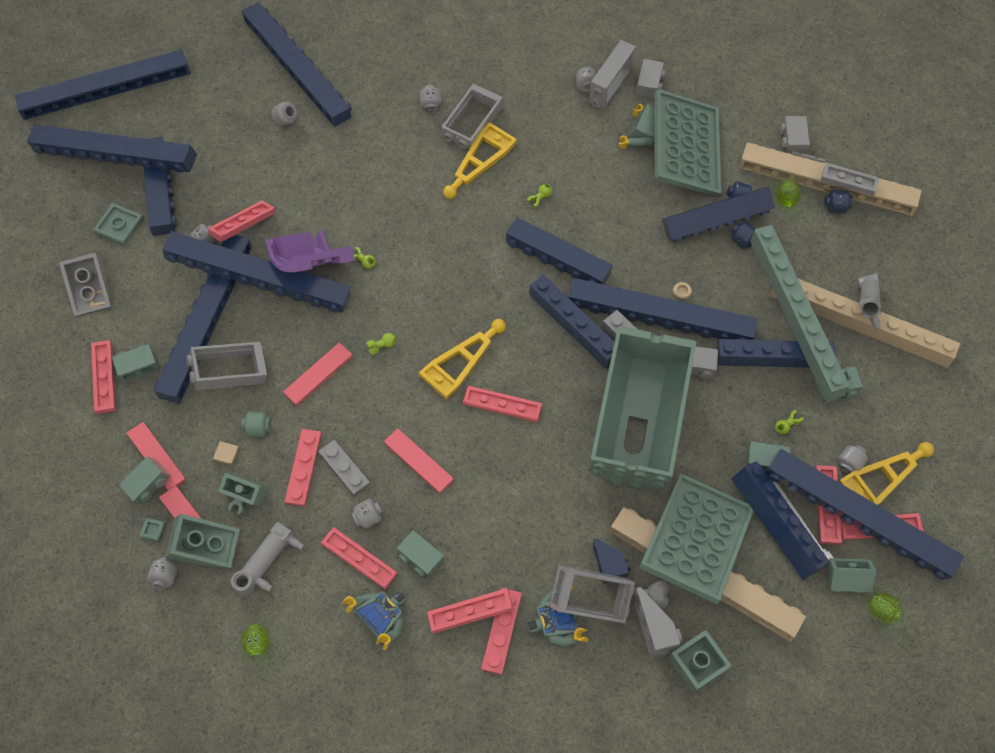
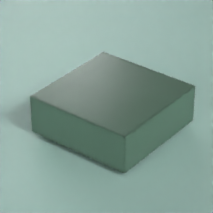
M146 518L139 537L160 542L166 522Z

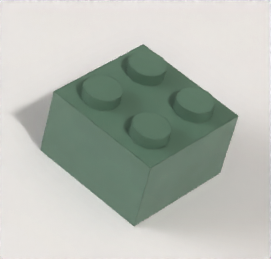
M707 630L673 651L668 658L693 695L728 672L732 667Z

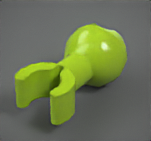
M542 184L539 187L538 193L535 196L528 197L527 202L530 203L536 200L534 208H537L542 198H548L552 194L551 186Z
M355 247L356 252L359 254L354 255L355 261H361L366 269L374 267L376 264L375 258L372 255H363L360 248Z
M385 333L379 341H367L366 344L371 348L369 349L370 354L375 355L381 347L389 348L394 346L396 337L392 333Z
M793 410L787 420H779L775 424V430L780 435H785L789 433L790 427L793 424H800L804 418L793 419L797 410Z

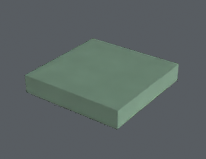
M112 203L93 231L96 234L125 245L144 217L141 214Z

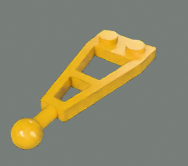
M489 122L476 138L455 174L456 181L452 185L444 187V197L447 199L455 198L457 189L462 183L468 185L506 156L517 144V139ZM482 141L499 150L484 163L474 157ZM469 163L476 167L470 174L464 175Z
M495 319L491 324V328L485 334L479 332L435 358L419 372V376L447 400L460 388L491 345L490 339L496 333L500 334L505 331V322L502 319ZM480 341L482 345L474 356L466 350ZM460 354L469 363L458 378L454 380L439 366Z
M923 442L918 446V450L911 455L909 452H905L868 465L860 471H853L838 482L878 505L918 465L916 463L918 459L933 455L934 447L929 442ZM903 460L907 467L897 476L890 465ZM881 469L891 483L875 497L860 476Z

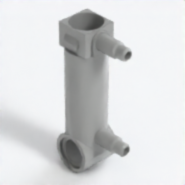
M876 272L859 277L858 279L861 288V311L864 318L870 317L874 329L877 330L881 327L878 315L881 314L880 291L883 289L879 274Z
M277 522L244 567L233 575L231 579L232 587L242 596L251 594L255 589V585L270 592L273 587L261 578L286 545L290 544L302 550L304 544L293 537L291 530ZM248 580L246 586L239 587L241 581Z

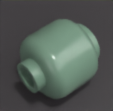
M250 411L246 414L245 418H242L241 429L245 430L246 435L249 437H264L267 432L271 431V417H268L265 412Z

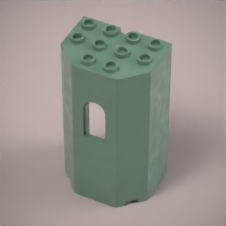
M618 325L588 468L589 472L610 481L612 485L621 486L626 484L630 485V488L634 490H641L642 488L663 489L668 487L673 476L697 341L668 335L656 336L648 331ZM629 417L648 421L643 449L638 454H630L624 448Z

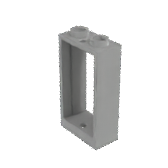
M620 40L591 81L589 103L593 107L605 109L633 69L636 46Z
M472 84L442 125V137L448 142L453 141L457 143L462 149H470L483 128L489 122L492 123L502 109L503 97ZM475 100L492 109L472 137L469 138L452 129L472 101Z
M261 342L191 347L190 355H187V366H191L192 370L189 373L190 383H194L195 390L259 385L266 381L267 371ZM252 356L254 374L200 378L197 360Z
M559 565L549 606L559 612L626 623V618L630 613L631 597L635 592V582L625 577ZM574 575L619 583L613 612L568 604Z

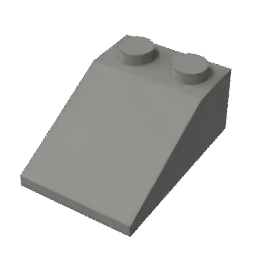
M92 253L59 262L74 316L112 307L107 274L101 254ZM97 290H102L103 293L97 294ZM93 291V296L90 298L89 292ZM105 298L106 304L90 308L91 300L94 299V303L104 302Z
M641 587L636 588L633 602L650 658L654 659L671 654L678 649L680 641H682L680 630L675 628L674 622Z

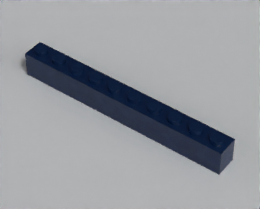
M256 2L242 10L245 23L330 123L336 127L350 119L352 110L350 104L342 99L338 90L335 91L331 82L324 78L320 69L314 67L310 58L307 59L302 48L296 46L294 39L288 37L286 30L278 25L274 16H270L268 9L259 2Z
M183 49L16 94L15 99L19 113L23 120H27L191 73Z
M35 124L26 141L32 150L39 154L48 153L53 156L63 155L69 158L78 157L84 160L108 161L114 164L122 163L129 166L137 165L145 168H159L164 171L174 170L179 173H190L197 157L190 144Z
M170 231L162 249L164 258L171 263L178 262L191 269L197 268L207 274H217L224 279H233L243 285L256 286L263 291L269 290L279 296L291 297L298 302H308L314 307L321 306L334 313L344 311L350 295V286L303 271L284 272L276 268L270 261Z
M234 235L222 242V247L249 255L252 249L250 239L239 235ZM213 273L207 274V280L201 286L200 295L193 303V310L186 318L185 327L178 335L177 344L171 349L169 361L163 366L160 380H157L155 383L154 391L158 398L177 404L181 403L190 383L189 373L192 372L191 366H187V355H190L191 347L207 346L236 280H227Z
M573 278L568 296L577 307L588 309L592 313L602 312L610 316L618 310L628 321L634 322L638 320L646 325L653 326L656 324L668 330L674 328L686 334L696 333L704 338L714 337L718 338V340H753L758 318L576 278Z
M783 449L776 453L765 472L774 482L785 484L791 492L802 494L808 502L812 504L817 503L823 507L825 512L839 516L845 524L856 526L862 534L873 536L878 539L877 542L885 547L890 546L896 550L899 556L915 561L914 564L922 569H929L935 577L941 580L953 578L964 558V555Z

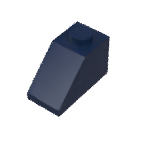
M594 539L592 546L600 573L627 578L629 571H631L629 560L624 558L622 552L599 539Z

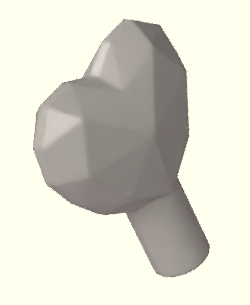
M665 581L655 582L648 589H643L660 608H665L668 605L667 593L669 585Z

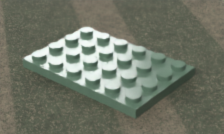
M660 89L656 90L655 180L715 197L721 195L718 107Z
M680 473L639 568L718 605L754 510L749 504Z

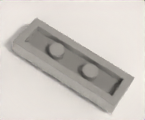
M826 163L821 181L874 196L879 177Z
M335 440L318 451L354 496L370 485L367 478Z

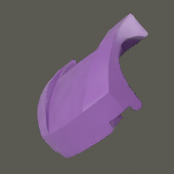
M322 230L318 231V236L311 237L310 232L273 238L270 239V242L269 239H265L269 259L276 268L284 272L313 269L312 266L326 263L338 264L355 261L352 246L330 250Z

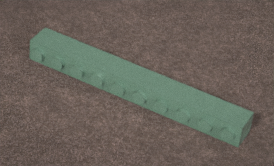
M769 225L755 229L750 242L825 401L844 397L850 385L773 226Z

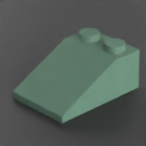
M179 514L173 522L165 558L183 563L230 569L240 529Z

